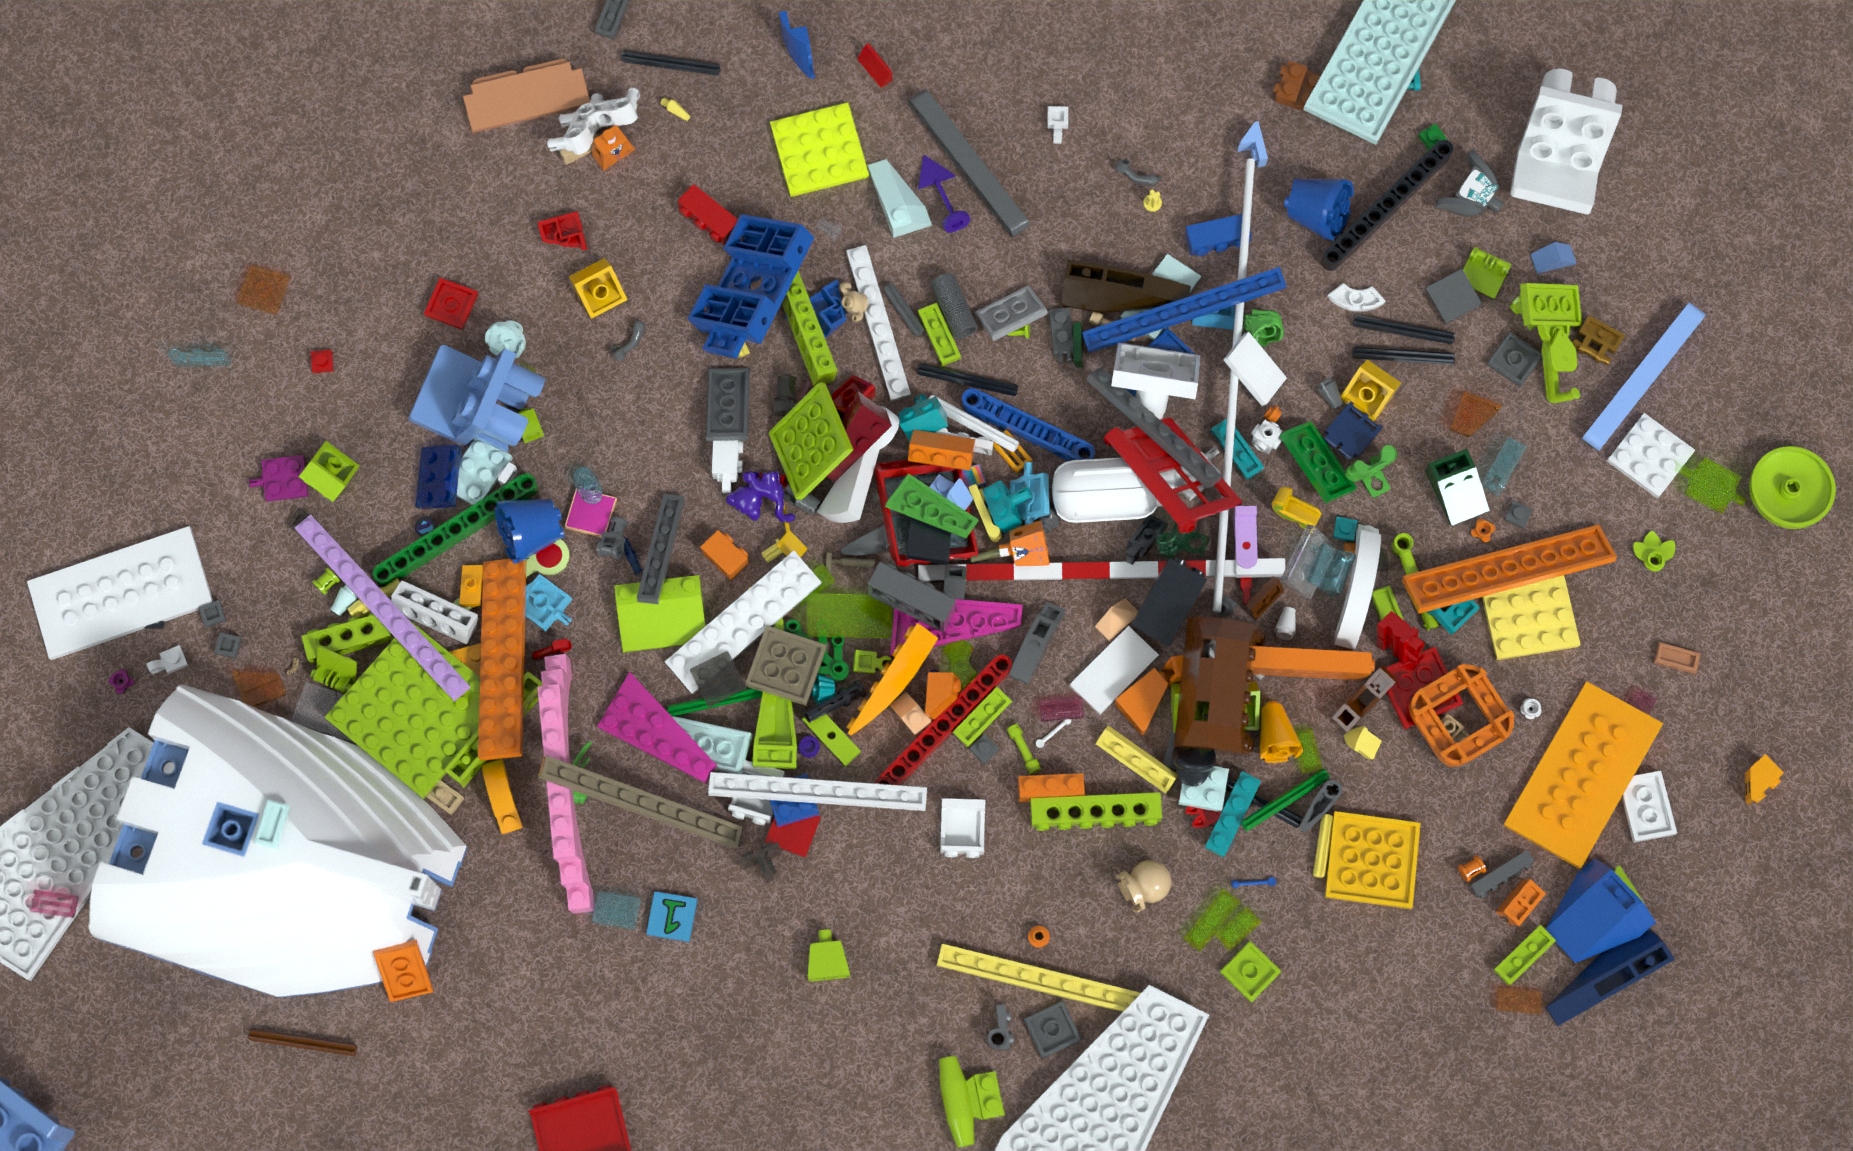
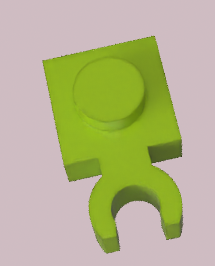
M855 650L853 672L875 674V669L882 672L884 669L882 662H890L891 658L883 656L877 659V652Z

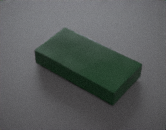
M1074 322L1073 362L1076 368H1084L1083 327L1081 322Z

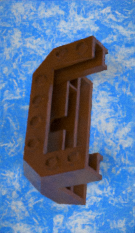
M1200 616L1188 618L1174 746L1217 750L1224 755L1249 757L1250 752H1253L1254 739H1251L1252 736L1246 733L1244 728L1248 726L1249 713H1246L1247 704L1251 702V691L1248 690L1249 683L1253 682L1254 672L1251 670V662L1255 661L1256 649L1253 646L1261 647L1265 644V633H1263L1259 626L1253 623L1224 618ZM1210 644H1216L1214 658H1209ZM1204 701L1209 702L1208 721H1202Z

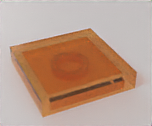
M250 265L237 304L277 315L290 276Z

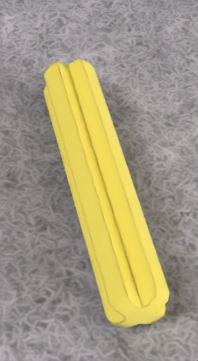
M1328 814L1323 815L1320 823L1313 876L1317 878H1324L1326 873L1333 825V816Z

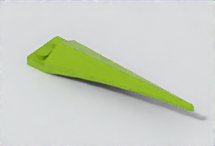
M783 617L775 623L774 628L784 631ZM763 692L753 745V767L796 769L797 743L792 701Z

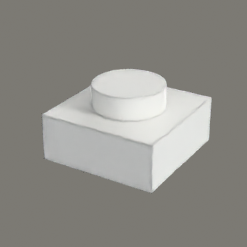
M508 462L506 467L503 466L500 469L497 477L501 486L506 485L515 478L518 473L515 465Z

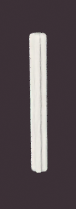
M937 397L947 416L1012 452L1017 449L1019 442L1014 438Z

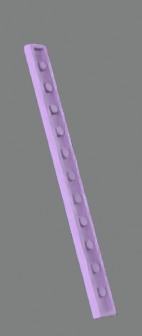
M311 514L295 527L300 536L453 701H456L471 688Z

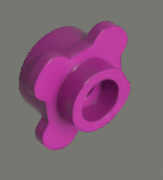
M120 669L109 678L108 683L115 687L117 694H123L126 688L134 685V679L127 675L125 669Z

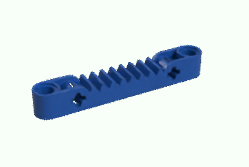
M971 388L962 395V408L966 413L996 427H1002L1003 430H1008L1011 434H1016L1027 442L1031 441L1033 445H1039L1040 448L1047 449L1048 452H1052L1059 458L1072 461L1094 459L1095 449L1090 443L982 391ZM973 398L977 400V403L971 405L967 403V400ZM1086 452L1089 454V457L1081 458L1079 453Z

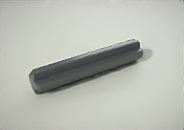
M893 283L887 285L884 288V292L914 336L922 335L924 333L923 326Z

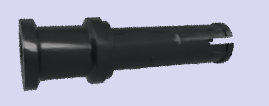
M859 680L854 681L853 685L845 689H839L836 695L803 712L805 719L808 723H811L841 706H850L854 700L866 697L865 688Z

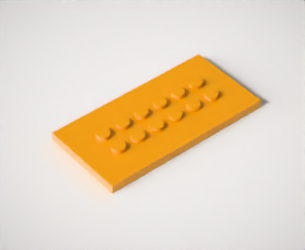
M1586 681L1503 826L1581 869L1663 723Z

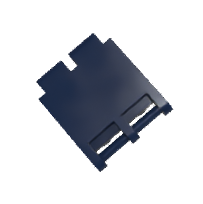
M1351 401L1326 429L1325 433L1327 436L1324 438L1325 442L1334 449L1340 444L1342 447L1338 452L1349 461L1354 456L1358 458L1384 427L1372 421L1367 413L1363 414L1354 407V403ZM1350 409L1357 413L1361 418L1357 417L1354 413H1352ZM1366 420L1369 424H1371L1373 427H1375L1376 430H1374L1372 427H1370V426H1369L1368 424H1366L1364 421Z

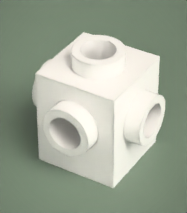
M1264 420L1262 425L1257 424L1251 433L1253 435L1251 444L1257 450L1268 455L1273 448L1276 450L1282 442V439L1279 437L1282 434V430L1272 421Z

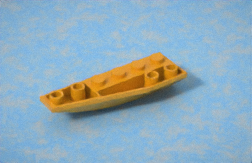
M917 623L915 627L912 625L909 627L904 635V638L907 639L904 645L899 643L892 656L895 659L892 664L887 663L881 672L884 676L880 683L875 681L869 691L872 693L868 701L864 699L858 710L861 713L857 719L852 717L846 728L849 729L848 735L852 736L883 712L915 676L938 640L935 635L922 625Z

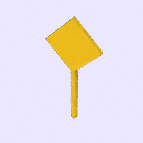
M784 503V508H783V511H782L784 515L787 514V513H786V508H785V503ZM784 522L786 534L776 545L787 556L795 551L801 558L808 548L790 531L789 523Z

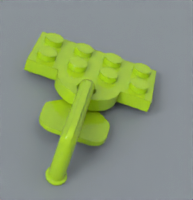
M1520 284L1524 326H1537L1543 341L1542 358L1547 400L1550 403H1559L1579 399L1580 392L1575 387L1571 388L1568 392L1560 393L1558 372H1572L1577 368L1576 348L1568 337L1570 327L1582 326L1578 285Z

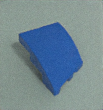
M787 11L779 12L781 33L790 56L810 79L815 78L807 27L790 29Z
M838 280L826 285L819 293L809 298L825 338L846 322L847 319L842 306Z

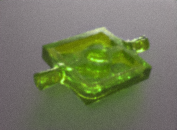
M1706 457L1702 458L1694 471L1684 465L1680 468L1679 473L1689 478V485L1684 493L1687 497L1720 514L1724 513L1728 503L1731 501L1741 506L1744 505L1746 498L1736 494V488L1742 476Z

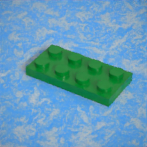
M1311 421L1284 431L1279 436L1325 504L1351 494L1357 489L1356 485L1346 477V471Z

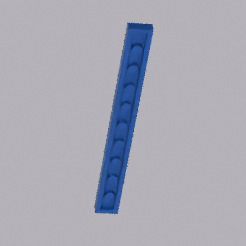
M1280 267L1084 331L1082 335L1088 353L1116 345L1118 342L1122 343L1285 289L1286 283Z

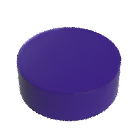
M805 736L798 743V750L803 757L812 758L819 752V742L813 736Z

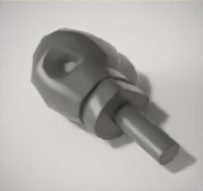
M1049 507V515L1039 517V521L1042 520L1045 534L1046 532L1050 533L1052 528L1059 525L1058 514L1051 507Z

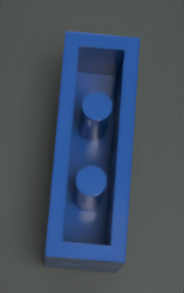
M1243 214L1186 226L1185 237L1190 256L1196 255L1200 257L1215 250L1216 252H1223L1233 246L1240 248ZM1251 231L1249 233V243L1252 237Z

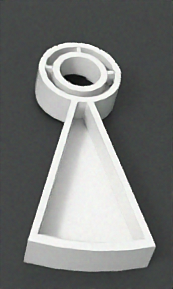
M884 406L879 407L888 413L892 426L835 482L817 510V513L829 521L847 523L860 520L879 450L893 439L899 426L898 416Z

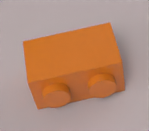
M717 530L700 547L701 553L732 581L749 564L748 554L743 548L734 546L732 544L734 542L727 533L722 534Z

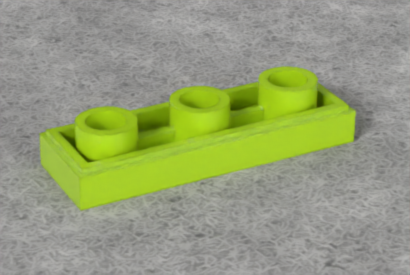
M827 714L811 723H808L805 717L802 719L808 728L845 767L861 753L858 747ZM831 733L835 734V738L829 739L828 735Z

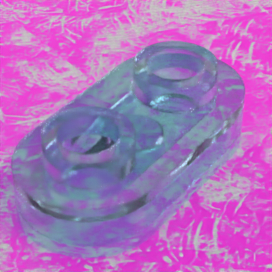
M586 467L575 470L573 482L582 499L590 504L599 502L602 499L603 489L594 472Z

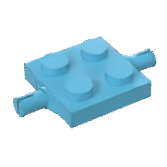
M1031 462L1024 463L1023 476L1010 481L1011 493L1018 491L1024 486H1027L1031 491L1032 498L1017 505L1022 521H1025V525L1034 523V520L1038 517L1049 515V474L1044 472L1033 474V463Z
M539 574L533 582L526 586L525 617L545 632L557 619L567 626L572 618L563 612L573 599Z

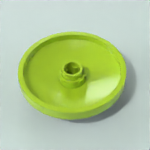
M1788 446L1774 449L1759 460L1751 473L1749 490L1754 506L1769 522L1787 529H1802L1816 524L1829 512L1834 503L1836 485L1830 468L1818 455L1804 448Z

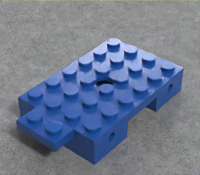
M744 214L740 215L723 248L732 259L718 286L704 285L687 318L699 331L709 333L702 347L705 352L737 359L745 341L762 343L815 238L802 224ZM762 278L761 285L757 289L752 290L750 288L752 282H757Z

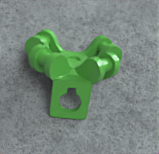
M1391 445L1384 446L1378 456L1374 455L1370 458L1371 466L1361 460H1357L1353 465L1347 467L1346 477L1352 482L1362 480L1372 498L1390 490V486L1381 470L1396 460V448ZM1374 476L1375 479L1382 482L1381 490L1377 491L1371 487V477Z

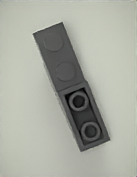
M1049 602L1045 603L1022 643L1009 677L1027 685L1029 684L1047 651L1048 644L1065 616V609Z

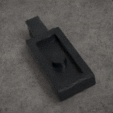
M1149 515L1129 539L1128 546L1126 547L1128 551L1125 562L1133 565L1139 556L1144 557L1145 554L1147 555L1167 529L1168 523Z

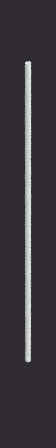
M1247 159L1238 280L1246 278L1254 159ZM1244 302L1237 304L1235 308L1233 347L1242 337ZM1232 370L1230 374L1223 479L1229 486H1231L1239 379ZM1229 509L1220 512L1212 611L1214 613H1221Z

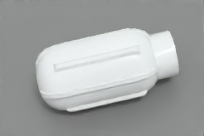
M1122 457L1072 460L1059 465L1054 473L1052 483L1054 506L1057 514L1068 522L1140 519L1152 514L1157 507H1162L1160 502ZM1173 469L1160 473L1172 489L1175 488Z

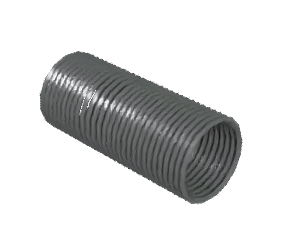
M947 273L935 278L930 286L953 338L962 339L970 336L978 329V326L974 321L975 319L954 274Z

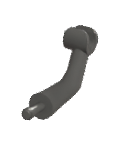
M1127 158L1122 161L1118 160L1115 165L1117 172L1124 173L1134 183L1140 185L1156 186L1157 182L1162 180L1161 176L1156 177L1154 174H1136L1129 168L1130 161Z
M635 319L631 340L622 347L615 345L611 348V352L616 360L622 361L626 356L625 354L638 345L645 330L644 322Z

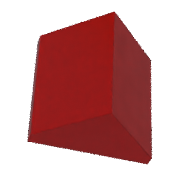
M852 375L831 395L841 420L845 415L844 411L847 406L853 402L857 391L870 400L875 397V386Z

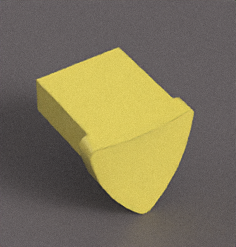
M1365 726L1354 728L1344 735L1345 742L1350 748L1371 760L1374 759L1382 742L1370 733Z

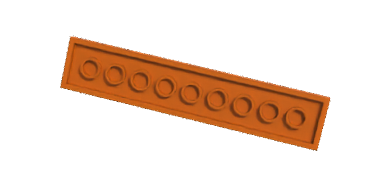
M1595 525L1405 575L1402 582L1418 614L1612 563L1616 561L1617 556L1600 525Z
M511 559L483 562L478 758L480 761L522 756L527 560L513 564Z

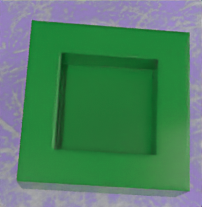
M1436 123L1418 135L1428 150L1438 141L1447 140Z

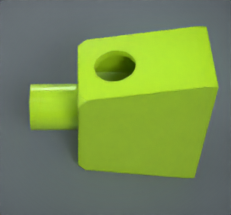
M830 929L819 930V943L810 944L809 982L850 978L841 941H832Z

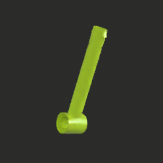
M1401 533L1392 541L1391 550L1400 557L1406 575L1419 572L1410 550L1413 547V539L1410 535ZM1397 541L1405 542L1407 548L1401 549L1397 545ZM1427 612L1420 613L1424 622L1423 626L1427 631L1430 628L1435 629L1439 627L1438 621L1434 616L1429 615Z

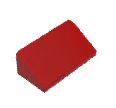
M867 43L857 60L879 87L882 88L892 81L893 73L873 47Z

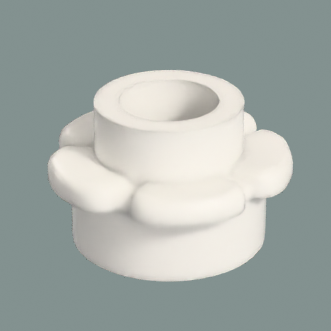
M1525 699L1523 705L1520 706L1521 713L1527 719L1538 717L1542 711L1540 703L1535 699Z

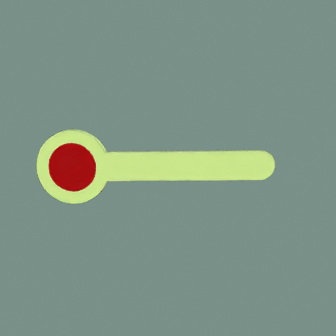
M560 539L529 557L526 564V578L535 572L543 573V575H555L561 572L567 566L570 556L565 542ZM460 598L456 599L453 604L461 607L459 605ZM462 607V608H464V609H466V610H470V609H472V608H474V607Z

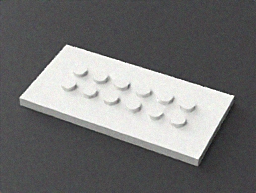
M190 526L27 581L50 660L145 629V626L158 623L159 621L165 622L198 611L200 606L214 602Z

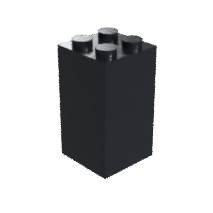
M1176 556L1174 559L1168 558L1131 623L1132 626L1167 646L1171 644L1207 581L1204 578V572L1195 567L1192 570L1185 567L1186 562Z

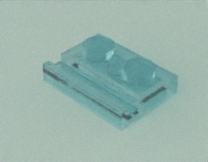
M598 891L592 923L636 930L641 898Z

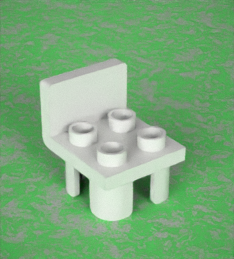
M1553 69L1547 72L1543 78L1516 156L1510 195L1528 201L1590 214L1595 200L1598 172L1620 119L1622 105L1615 103L1617 89L1611 81L1596 78L1593 84L1592 97L1590 98L1570 93L1573 76L1571 71Z

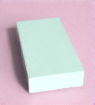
M267 799L254 840L255 844L277 850L291 807L290 805Z

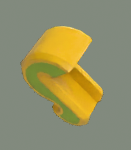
M1285 486L1279 488L1271 503L1273 510L1282 518L1298 523L1303 529H1314L1322 515L1321 511L1317 507L1292 496L1293 488Z

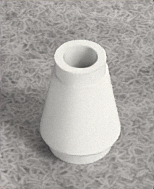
M1283 608L1275 627L1276 637L1279 639L1291 640L1296 634V610L1294 608Z

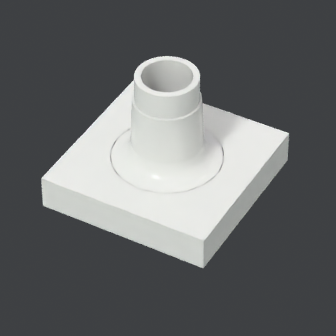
M1118 342L1111 386L1136 390L1135 398L1149 411L1153 412L1159 420H1162L1169 395L1190 399L1196 398L1200 355Z

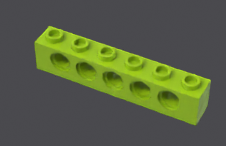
M797 271L781 304L785 314H787L786 317L812 384L815 387L819 382L825 384L832 383L838 370L800 273Z
M529 671L524 675L523 718L539 700L538 687L542 686V682ZM479 729L444 769L445 773L463 788L481 769L482 765L487 762V760L480 761L478 758Z
M1160 792L1031 798L1030 800L1031 827H1036L1037 831L1049 830V827L1058 826L1059 830L1071 829V826L1078 825L1080 829L1093 828L1092 825L1111 828L1114 827V824H1123V827L1136 826V823H1144L1145 826H1155L1157 822L1162 820ZM1135 806H1142L1145 813L1137 815L1133 808ZM1092 808H1099L1102 815L1094 817L1091 815L1090 810ZM1112 808H1122L1123 814L1115 816L1112 813ZM1070 809H1077L1080 812V816L1072 818L1068 811ZM1049 810H1056L1059 816L1056 819H1051L1047 816V812Z

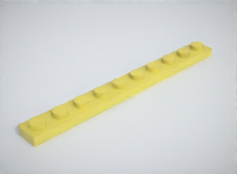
M942 944L937 962L938 967L1124 1012L1141 994Z

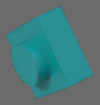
M1336 517L1333 538L1354 542L1358 520Z

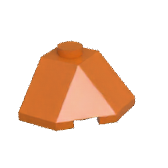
M928 672L925 715L930 719H936L957 699V694L961 690V681L954 673Z

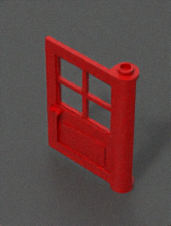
M1171 417L1161 420L1209 463L1200 452V449L1196 448ZM1116 427L1110 430L1103 439L1107 446L1114 447L1178 524L1177 530L1180 533H1190L1196 527L1195 523L1200 518L1240 506L1243 503L1223 478L1214 486L1224 498L1209 502L1197 488V486L1202 484L1199 481L1192 482L1180 468L1181 465L1139 427L1122 431L1120 427ZM1175 469L1187 484L1172 489L1160 473ZM1192 489L1204 504L1189 509L1176 493Z

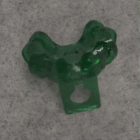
M1176 522L1172 531L1160 533L1156 537L1158 552L1166 558H1172L1182 550L1202 556L1210 540L1209 536L1194 531L1180 533L1177 530L1178 524ZM1200 538L1202 539V545L1197 549L1192 548L1189 540Z

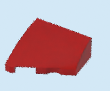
M578 211L537 222L543 242L564 247H581V250H587Z

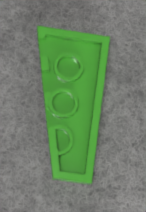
M909 473L885 505L889 509L964 538L968 537L979 521Z

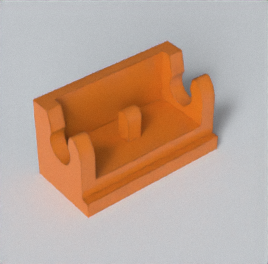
M1522 879L1495 912L1499 916L1507 918V922L1510 925L1520 926L1546 893L1531 879Z

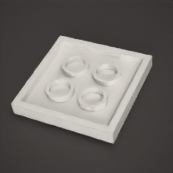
M1644 413L1608 458L1607 462L1658 499L1694 453L1695 449Z

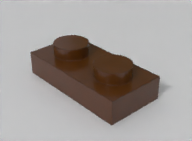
M1273 576L1263 584L1255 596L1248 600L1245 606L1250 617L1254 620H1257L1284 592L1279 579Z

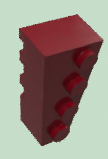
M859 391L855 393L853 402L847 406L844 411L845 415L841 420L853 451L826 476L834 482L892 426L888 413Z

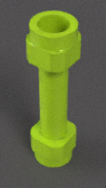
M1015 724L1007 728L1011 740H1015L1026 762L1025 767L1029 774L1032 775L1040 771V764L1031 755L1022 737L1023 732L1019 725Z

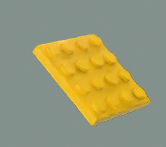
M1334 811L1325 898L1412 909L1421 823Z

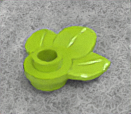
M1650 531L1645 536L1643 543H1633V551L1637 558L1644 561V565L1648 570L1656 572L1664 567L1665 561L1673 557L1675 542L1670 540L1662 543L1654 531ZM1652 558L1657 560L1658 563L1656 565L1651 563Z

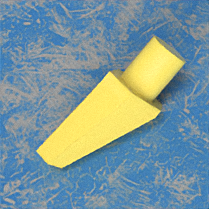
M667 98L661 100V105L666 107L668 111L688 121L690 118L689 114L676 100H669Z

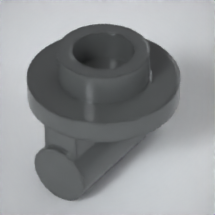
M1222 594L1221 613L1218 614L1223 616L1230 615L1238 603Z

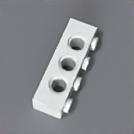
M401 581L391 596L392 603L405 617L462 643L467 644L477 628V614L407 582Z

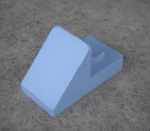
M1254 122L1240 142L1237 152L1251 150L1252 159L1257 162L1258 167L1266 166L1268 157L1259 122Z
M939 474L930 485L931 489L963 510H966L973 501L972 495L960 478L954 484Z

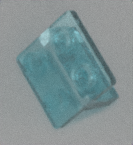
M1322 543L1308 577V582L1330 597L1335 598L1336 594L1342 593L1356 555L1351 552L1335 550L1328 544Z

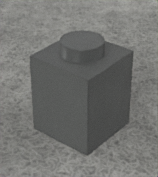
M945 566L943 591L953 595V599H964L967 566Z

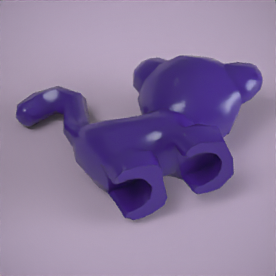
M757 471L744 472L743 480L749 483V485L740 486L735 492L730 493L726 497L727 504L734 506L740 513L748 515L751 520L757 521L760 517L762 496L776 502L775 516L780 522L789 523L795 520L793 513L784 515L782 512L784 508V491L780 483L779 472L762 473V478L759 477V472Z

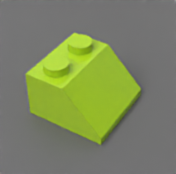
M325 441L302 471L299 478L320 492L324 497L334 502L360 465Z

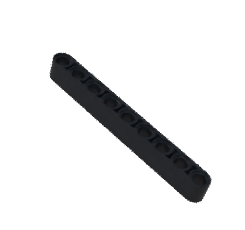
M1448 140L1438 141L1324 252L1321 262L1324 269L1328 271L1336 270L1449 161L1453 152L1452 143ZM1438 150H1444L1447 154H1441ZM1425 163H1430L1433 167L1429 168ZM1415 176L1419 181H1414L1411 177ZM1397 190H1403L1406 194H1400ZM1383 203H1389L1392 207L1387 208ZM1374 216L1378 221H1372L1369 217ZM1355 230H1362L1364 234H1357ZM1347 243L1350 248H1344L1341 244ZM1327 257H1334L1336 261L1331 262Z

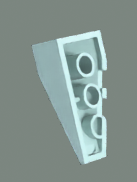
M887 159L867 165L893 238L932 226L924 204Z

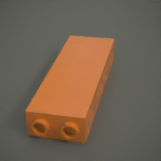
M1253 646L1256 649L1255 661L1251 662V670H1253L1254 675L1362 680L1372 674L1375 668L1372 652Z

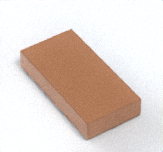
M1659 642L1653 663L1696 674L1701 653Z

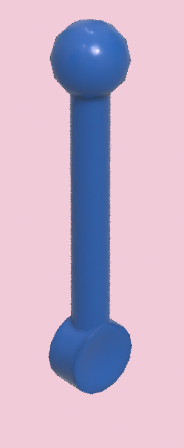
M1270 877L1268 880L1241 882L1233 880L1231 886L1233 888L1262 884L1274 886L1276 879Z

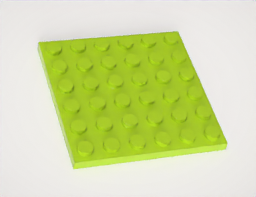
M412 623L471 688L456 701H453L397 639L394 638L324 718L424 799L446 774L444 769L479 729L480 677Z

